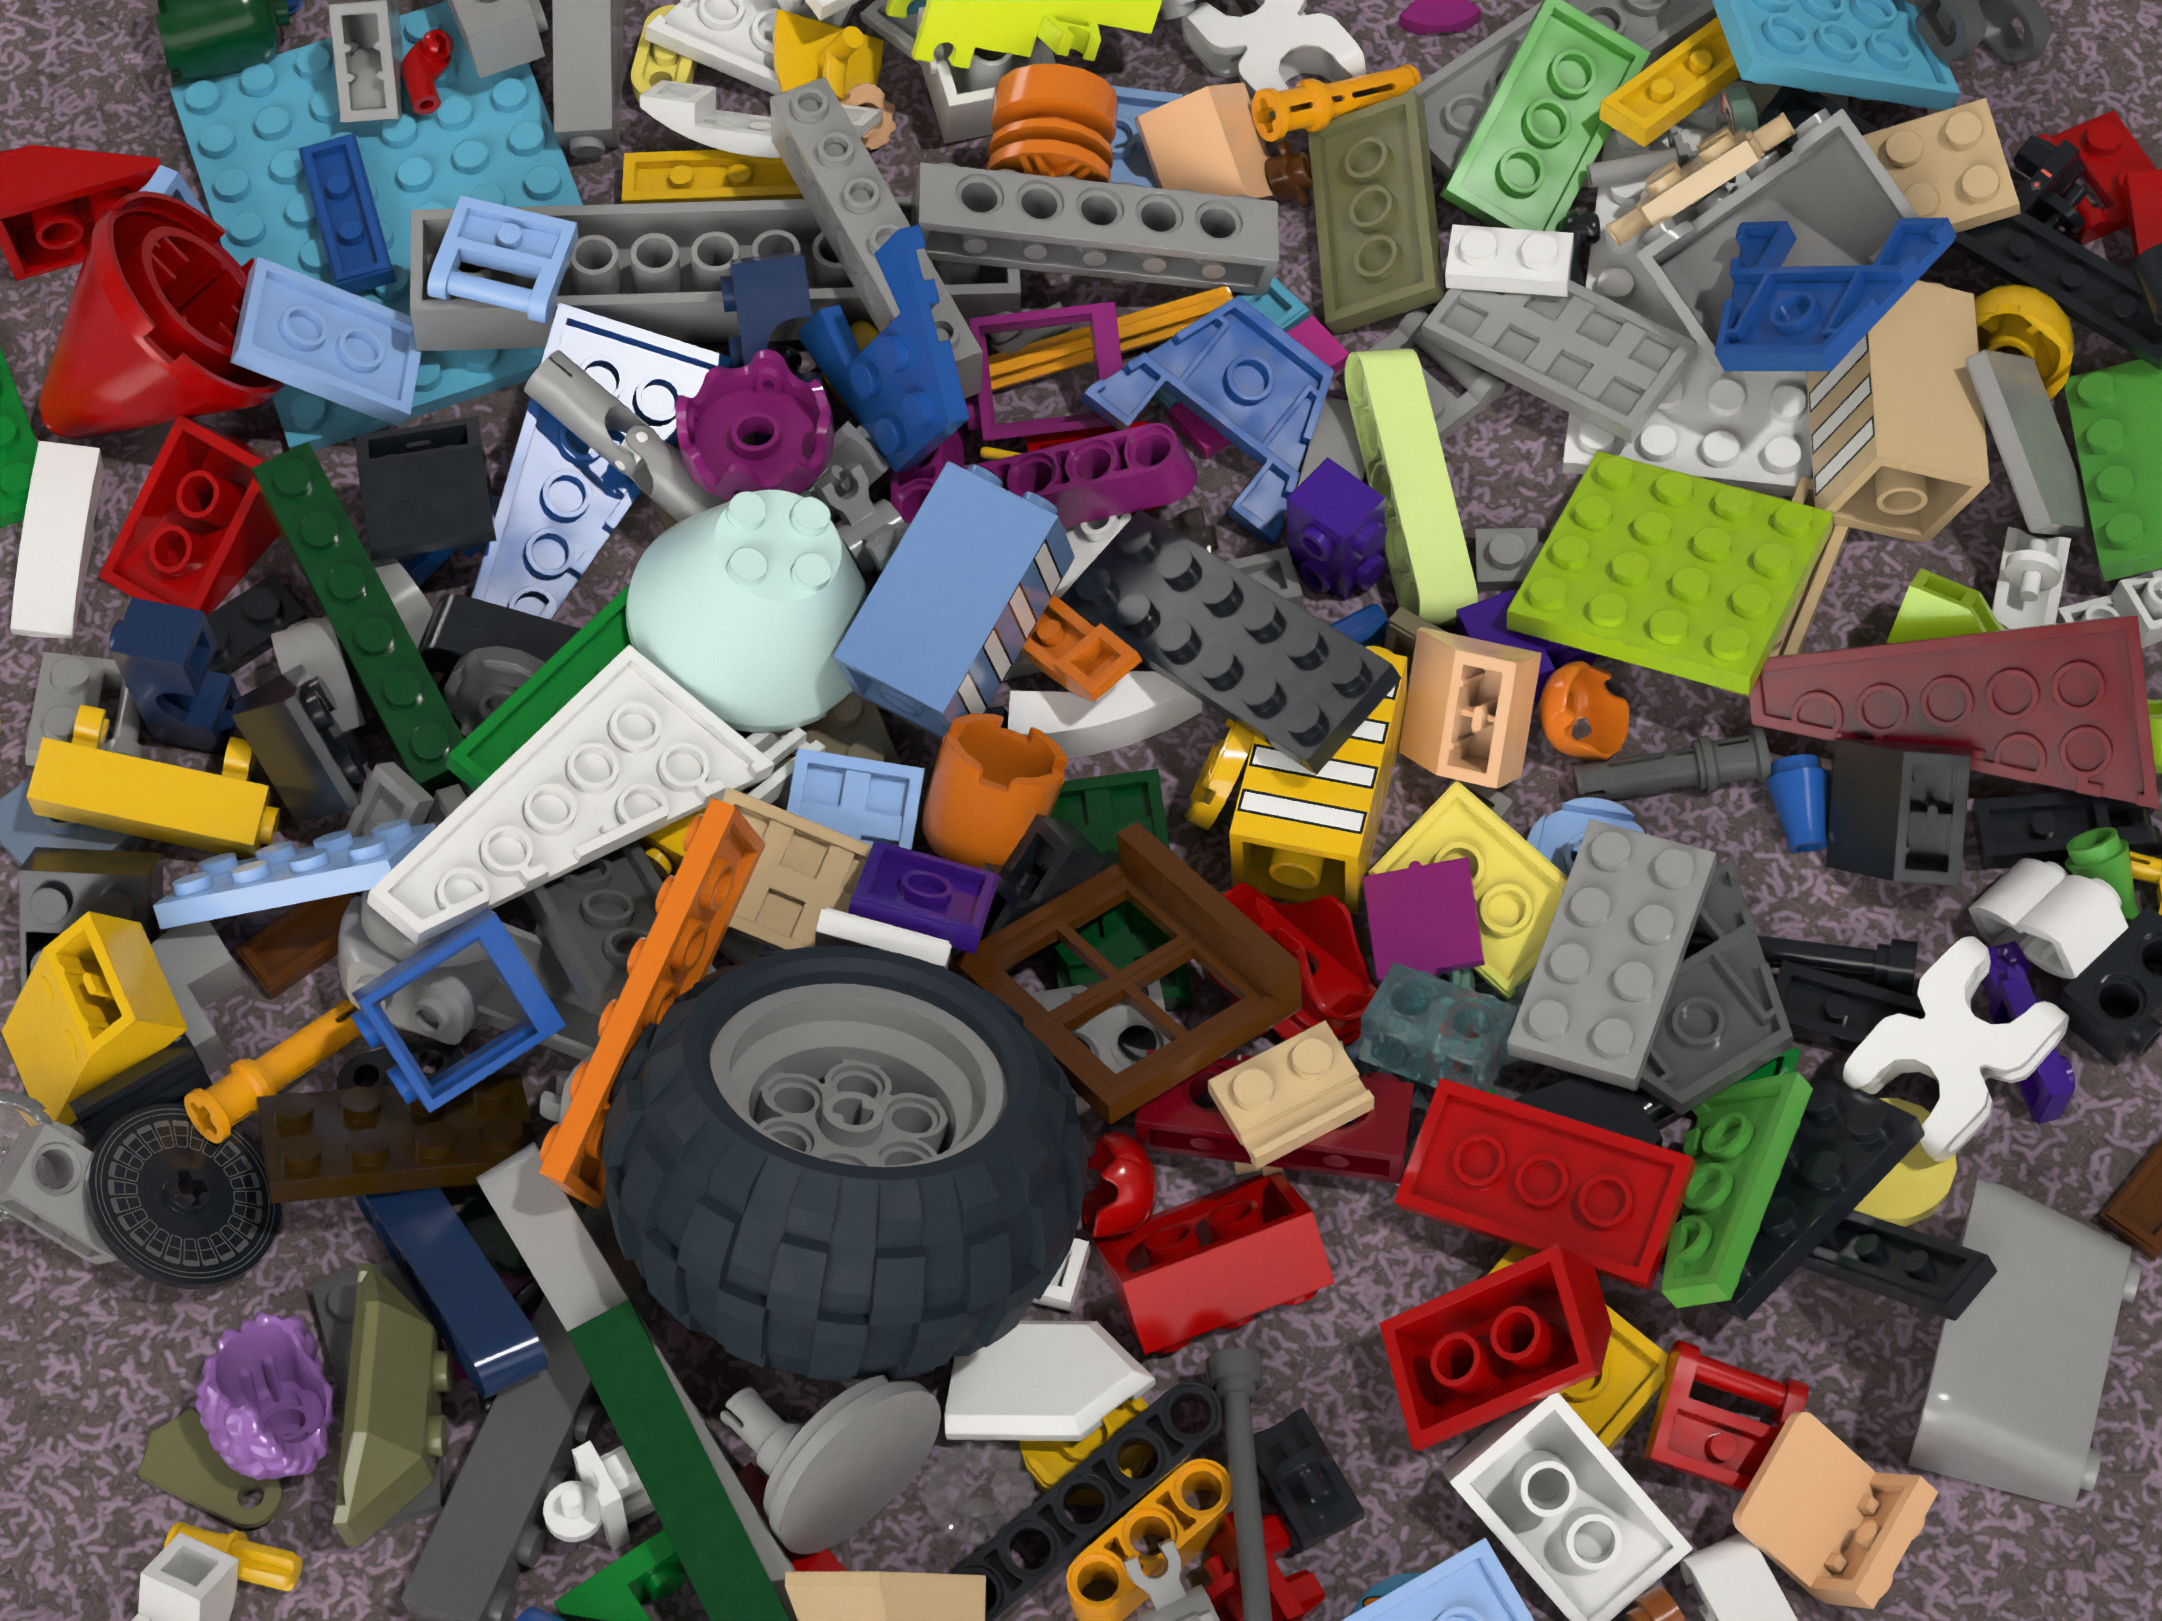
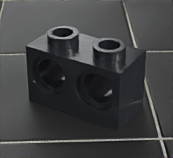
M2149 905L2128 924V928L2062 990L2057 1005L2069 1016L2067 1027L2115 1066L2131 1051L2138 1057L2143 1056L2162 1035V1024L2160 1023L2162 1020V976L2150 972L2145 967L2146 964L2162 966V916ZM2102 1007H2118L2125 1011L2129 1018H2113L2107 1015L2102 1010Z

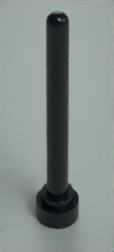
M1694 928L1685 953L1696 954L1714 942L1704 929ZM1757 935L1766 963L1782 964V961L1786 960L1810 968L1874 975L1873 982L1886 983L1885 989L1912 993L1918 941L1891 938V944L1877 943V949Z

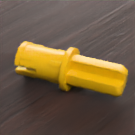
M176 1522L167 1534L164 1548L181 1532L238 1558V1580L288 1592L297 1586L303 1569V1559L294 1552L248 1541L247 1535L242 1531L234 1530L229 1534L217 1533L188 1525L187 1523Z

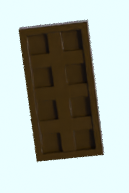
M491 1074L431 1113L426 1110L419 1099L407 1105L394 1085L356 1086L341 1090L307 1093L289 1092L282 1095L256 1097L257 1122L271 1204L479 1184L476 1177L531 1143L535 1142L537 1144L521 1074Z

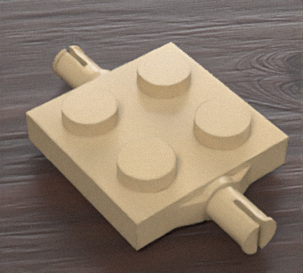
M1784 112L1754 132H1751V130L1746 132L1744 127L1733 134L1728 127L1718 130L1696 146L1699 150L1697 152L1698 156L1687 164L1680 167L1676 160H1673L1644 179L1647 183L1645 185L1646 190L1641 192V200L1635 203L1636 207L1612 223L1607 224V230L1619 247L1622 246L1624 242L1648 227L1652 229L1759 161V157L1760 159L1764 158L1767 151L1792 135H1796V131Z

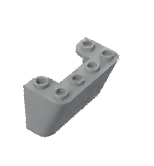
M1824 108L1805 120L1795 129L1799 140L1792 146V151L1781 158L1777 151L1770 153L1746 171L1751 180L1735 192L1730 194L1727 188L1723 187L1708 196L1695 207L1700 216L1692 222L1686 220L1676 225L1670 217L1641 237L1645 247L1636 253L1637 257L1721 377L1733 372L1724 371L1714 353L1724 299L1731 298L1734 282L1729 275L1731 260L1739 257L1740 246L1736 240V233L1741 222L1788 221L1797 240L1781 267L1854 266L1874 264L1899 218H1919L1843 108L1832 116Z

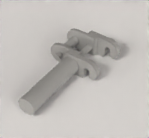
M1726 114L1717 115V131L1728 127L1733 134L1730 124L1726 125ZM1675 124L1667 130L1670 148L1586 165L1587 180L1590 188L1648 177L1651 173L1673 160H1676L1678 165L1682 167L1696 158L1699 150L1692 151L1689 143H1683L1681 134L1677 135L1678 128ZM1736 176L1730 179L1728 182L1735 183Z

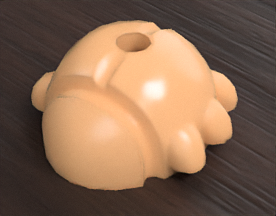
M857 84L845 93V99L840 101V103L882 109L881 122L861 138L866 149L873 150L887 144L890 140V133L895 131L896 123L892 117L895 112V106L885 100L883 91L874 84Z

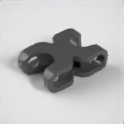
M1904 0L1907 3L1922 8L1915 18V26L1932 53L1942 61H1966L1983 40L2003 61L2031 63L2043 53L2051 34L2048 17L2037 0ZM2014 18H2018L2023 25L2025 34L2023 44L2010 22Z

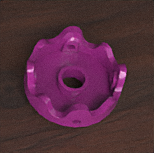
M770 349L758 351L753 356L751 362L744 367L733 369L722 366L713 367L706 373L703 384L693 399L688 396L679 395L676 400V429L683 465L694 482L704 491L721 500L730 501L734 495L746 491L781 490L799 494L812 485L824 472L833 453L835 436L833 415L821 383L817 379L807 383L797 378L790 371L785 359L776 351ZM753 432L772 436L767 443L759 446H750L741 441L746 435Z

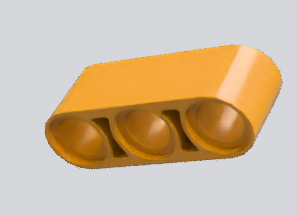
M1203 1458L1190 1460L1180 1466L1074 1559L1069 1566L1066 1581L1071 1610L1078 1621H1123L1149 1598L1146 1591L1138 1587L1128 1577L1121 1560L1135 1555L1140 1563L1143 1574L1152 1577L1159 1575L1163 1571L1165 1557L1162 1553L1151 1556L1140 1554L1133 1548L1138 1539L1152 1534L1162 1536L1165 1539L1171 1538L1181 1558V1569L1207 1547L1209 1541L1224 1527L1222 1518L1225 1513L1233 1511L1230 1475L1223 1466L1215 1461ZM1199 1490L1212 1491L1220 1497V1501L1214 1507L1207 1510L1193 1509L1185 1503L1190 1494ZM1094 1580H1107L1117 1586L1113 1596L1104 1601L1088 1600L1081 1594L1085 1586Z

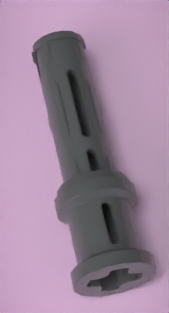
M1761 726L1751 728L1749 735L1713 741L1708 735L1698 736L1697 740L1691 741V747L1679 748L1677 750L1630 756L1599 763L1572 765L1573 782L1577 798L1593 797L1606 800L1698 786L1700 791L1706 790L1707 793L1716 792L1719 784L1757 779L1760 784H1764L1766 779L1772 776L1769 749L1764 730Z

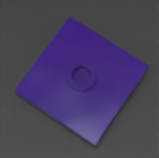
M874 841L851 897L848 913L947 940L952 945V948L976 954L996 895L1000 876L997 873L881 841Z

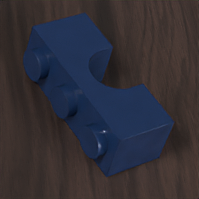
M804 250L733 259L730 262L732 274L720 276L725 313L737 311L740 331L739 336L729 337L732 368L748 365L758 351L768 349L767 345L770 335L781 323L790 319L812 316ZM820 371L794 374L797 378L807 383L813 379H817L821 383ZM754 432L755 446L763 445L772 438L769 434Z
M132 597L123 620L119 619L113 625L109 638V652L118 666L125 685L129 689L155 743L224 756L229 739L232 737L236 726L231 716L235 699L241 697V694L232 675L208 670L218 642L204 611Z

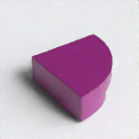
M1415 0L1399 15V26L1418 35L1451 31L1459 33L1470 29L1481 21V9L1468 0Z

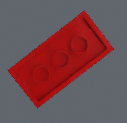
M1440 1077L1393 1202L1400 1209L1534 1253L1560 1244L1593 1264L1596 1273L1651 1291L1697 1163L1692 1156Z

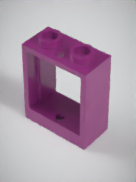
M1115 301L969 318L967 321L968 327L983 352L981 393L965 398L969 419L967 420L968 430H980L981 442L1112 426L1097 413L996 424L985 334L1089 323L1096 382L1100 379L1105 380L1123 369Z

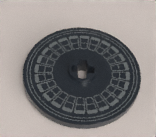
M154 1104L139 1108L123 1116L101 1137L87 1165L85 1176L86 1203L90 1217L101 1239L116 1257L129 1268L157 1283L181 1289H208L235 1281L258 1263L271 1246L276 1235L280 1220V1203L271 1204L262 1151L236 1125L231 1127V1135L223 1142L213 1143L207 1140L192 1124L184 1104ZM177 1185L182 1194L194 1195L195 1201L191 1206H189L185 1197L173 1196L172 1191Z

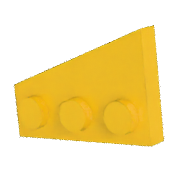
M1512 1246L1489 1274L1536 1253ZM1606 1305L1612 1324V1331L1601 1374L1561 1390L1558 1393L1610 1452L1660 1395L1665 1381L1664 1371L1668 1354Z

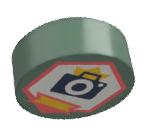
M1744 85L1722 89L1720 107L1721 115L1726 114V125L1730 124L1733 133L1743 127L1746 132L1757 130V112L1750 90Z

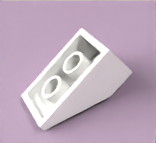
M1558 1392L1501 1416L1441 1468L1451 1485L1569 1621H1611L1693 1550L1692 1546Z

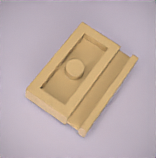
M1326 1020L1208 1080L1210 1096L1240 1145H1243L1251 1157V1163L1256 1170L1374 1109V1096L1370 1090H1366L1359 1078L1357 1069Z

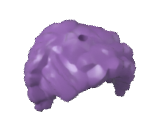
M258 1311L254 1315V1320L245 1319L242 1321L240 1330L231 1328L224 1330L222 1336L216 1342V1353L206 1356L202 1371L204 1378L195 1390L198 1395L195 1406L201 1415L200 1423L209 1432L208 1438L212 1448L219 1452V1457L225 1461L229 1468L238 1471L240 1475L262 1480L264 1478L278 1479L285 1476L294 1477L296 1475L309 1474L315 1469L317 1461L326 1455L329 1448L327 1430L336 1420V1414L333 1411V1400L336 1390L323 1377V1365L317 1355L318 1345L312 1333L306 1330L301 1318L296 1315L285 1318L281 1315H268Z

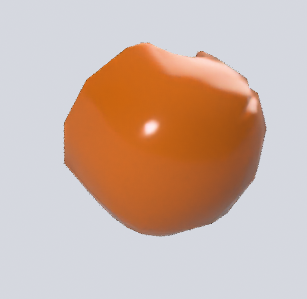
M1582 661L1566 663L1548 677L1538 702V718L1547 741L1560 753L1581 760H1607L1620 752L1628 734L1629 706L1624 698L1617 697L1607 690L1605 681L1611 678L1610 672ZM1587 718L1592 732L1588 736L1576 741L1572 736L1573 725L1578 719Z

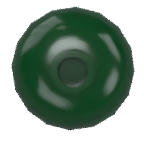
M157 0L160 14H156L167 68L168 70L171 69L173 87L241 73L246 67L255 66L260 63L269 64L276 57L281 45L280 27L291 25L286 0Z

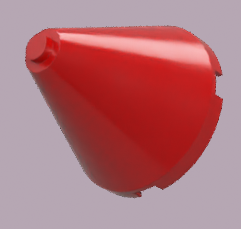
M137 191L123 196L99 217L95 224L38 399L41 419L52 433L68 439L80 440L175 422L177 416L181 415L188 418H196L254 407L265 403L285 387L283 382L230 363L247 278L255 260L251 258L243 266H240L217 242L226 233V230L219 224L181 200L150 191Z

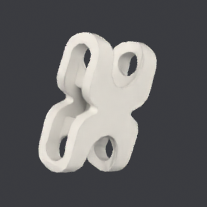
M1255 0L1260 8L1256 12L1242 17L1225 15L1208 2H1202L1196 5L1194 11L1182 16L1180 19L1184 42L1214 75L1224 78L1239 76L1240 82L1245 83L1251 103L1258 90L1263 88H1274L1277 91L1289 89L1285 82L1302 73L1321 75L1331 82L1353 78L1358 75H1366L1364 54L1356 41L1332 16L1323 13L1306 15L1304 10L1307 7V0ZM1270 112V117H1276V112Z
M1974 936L1963 937L1957 941L1920 979L1917 994L1926 1014L1925 1017L1919 1019L1900 1013L1885 1017L1852 1053L1845 1063L1843 1071V1081L1853 1089L1859 1088L1869 1094L1879 1092L1887 1083L1902 1073L1921 1072L1935 1079L1939 1084L1940 1098L1930 1116L1921 1125L1925 1136L1920 1140L1923 1151L1934 1161H1945L1951 1158L1990 1119L1993 1101L1985 1084L1986 1079L1992 1078L2011 1084L2026 1080L2063 1038L2069 1021V1016L2055 1004L2046 1001L2035 1003L2021 1016L2006 1024H1989L1975 1017L1971 1011V999L1982 980L1989 973L1991 960L1988 947Z

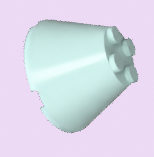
M781 490L746 491L734 495L728 502L676 523L652 542L639 560L630 582L626 602V623L632 647L732 729L746 732H779L800 728L825 717L828 710L841 702L848 694H853L854 691L832 656L870 593L837 529L830 520V510L825 503L817 498H804L800 495Z

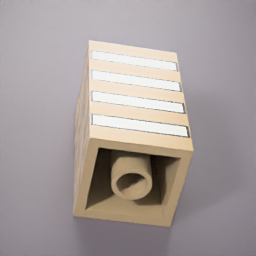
M1917 280L1831 372L1806 371L1815 507L1824 509V511L1834 512L1833 524L1913 542H1928L1990 483L1984 411L1966 366V358L1979 353L1974 294L1948 288L1939 283H1927Z

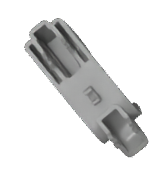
M371 889L364 890L362 897L356 896L352 898L340 922L337 952L340 980L350 1002L360 1010V1006L351 993L456 927L416 945L367 904L368 893ZM502 922L566 1024V1027L539 1044L582 1060L572 1072L560 1071L557 1074L556 1094L558 1095L548 1091H544L541 1094L540 1114L546 1119L559 1122L561 1125L572 1101L569 1097V1089L573 1076L584 1061L590 1062L601 1038L598 1035V1026L603 1012L588 1013L546 938ZM477 941L379 1003L393 1026L451 1045L460 1043L470 1030L476 1029L484 1023L507 1031L526 1019Z

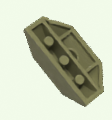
M358 1263L340 1465L333 1524L346 1546H361L435 1480L436 1457L446 1456L449 1442L448 1419L446 1415H440L442 1392H450L453 1388V1353L451 1350L444 1349L434 1326L372 1263Z

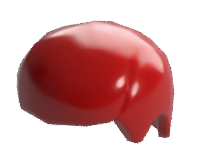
M1120 1131L1099 1135L1095 1140V1154L1089 1157L1087 1161L1089 1168L1096 1169L1100 1173L1101 1182L1094 1191L1084 1195L1082 1203L1084 1224L1091 1239L1114 1236L1140 1228L1151 1218L1157 1202L1158 1190L1155 1167L1144 1147L1136 1139Z

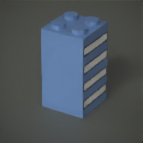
M947 461L832 656L856 695L941 739L949 732L954 718L971 713L985 714L1075 559L1066 536L1067 531L1062 526L1059 516L1056 515L1058 509L1052 503L1032 492L1026 491L1020 497L1002 488L1003 482L1001 479L981 466L970 464L966 470L950 461Z

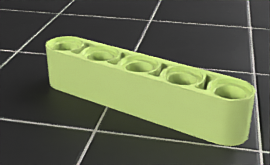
M1411 348L1351 352L1345 364V388L1369 486L1386 498L1385 526L1387 527V533L1385 536V553L1398 606L1407 609L1437 627L1456 626V610L1477 603L1478 592L1420 360L1417 353Z

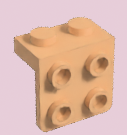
M1793 1412L1786 1420L1733 1513V1523L1741 1534L1757 1546L1814 1598L1825 1604L1874 1609L1878 1600L1890 1588L1893 1581V1573L1910 1542L1921 1532L1925 1524V1516L1938 1491L1921 1475L1875 1472L1811 1413Z

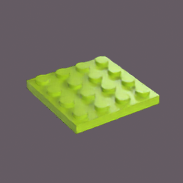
M1597 451L1507 610V629L1749 696L1832 532L1834 512L1824 511V509Z

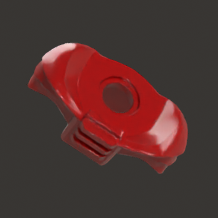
M1238 883L1224 893L1223 896L1300 962L1302 1009L1258 1036H1263L1273 1029L1286 1041L1325 1020L1338 1041L1342 1040L1343 1045L1352 1043L1363 1036L1366 1024L1374 1016L1377 1006L1384 1000L1385 994L1373 980L1364 962L1347 907L1337 898L1328 894L1301 903H1280L1272 900L1247 883ZM1308 960L1315 966L1316 973L1314 975L1311 974ZM1208 972L1212 981L1233 996L1230 1006L1240 1001L1236 995Z

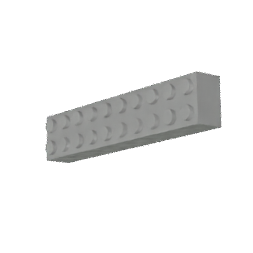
M912 196L894 197L911 226ZM805 199L513 207L577 222L579 237L558 290L554 312L548 324L528 320L527 313L466 298L451 295L449 300L428 296L427 287L431 268L455 209L411 210L410 313L417 351L545 348L559 303L684 343L729 342V337L740 335L737 311L725 313L720 276L732 274L731 260L803 250L812 316L820 309L840 304L849 327L857 321H866L877 329ZM931 260L966 323L969 318L993 316L1003 311L1020 312V269ZM464 262L460 263L457 271L533 289L536 279ZM811 317L795 318L781 323L774 329L769 341L800 340L797 332Z

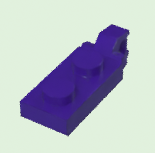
M2016 941L1988 947L1991 963L1989 973L1982 980V984L1991 1003L1988 1011L1993 1024L2010 1023L2025 1013L2035 1003L2043 1002L2042 999H2035L2026 978L2031 965ZM2056 1047L2026 1080L2017 1082L2031 1118L2037 1124L2060 1119L2075 1090V1077L2072 1066L2066 1056H2059Z

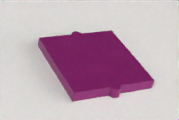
M1468 857L1421 865L1420 862L1413 861L1409 864V868L1363 877L1376 978L1379 985L1426 976L1429 981H1434L1440 973L1485 965Z

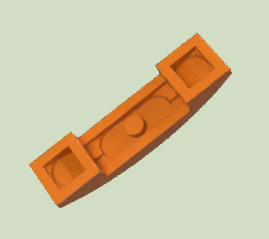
M1055 595L1052 596L1020 652L1033 665L1072 693L1094 702L1142 661L1137 651L1102 623L1094 627Z

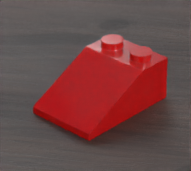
M28 145L13 150L1 151L0 246L16 281L83 263L99 217L123 196L140 191L161 165L159 158L41 145Z
M182 415L177 416L98 578L133 598L204 611L206 616L212 613L280 535L260 496L252 472V467L272 458L216 427Z

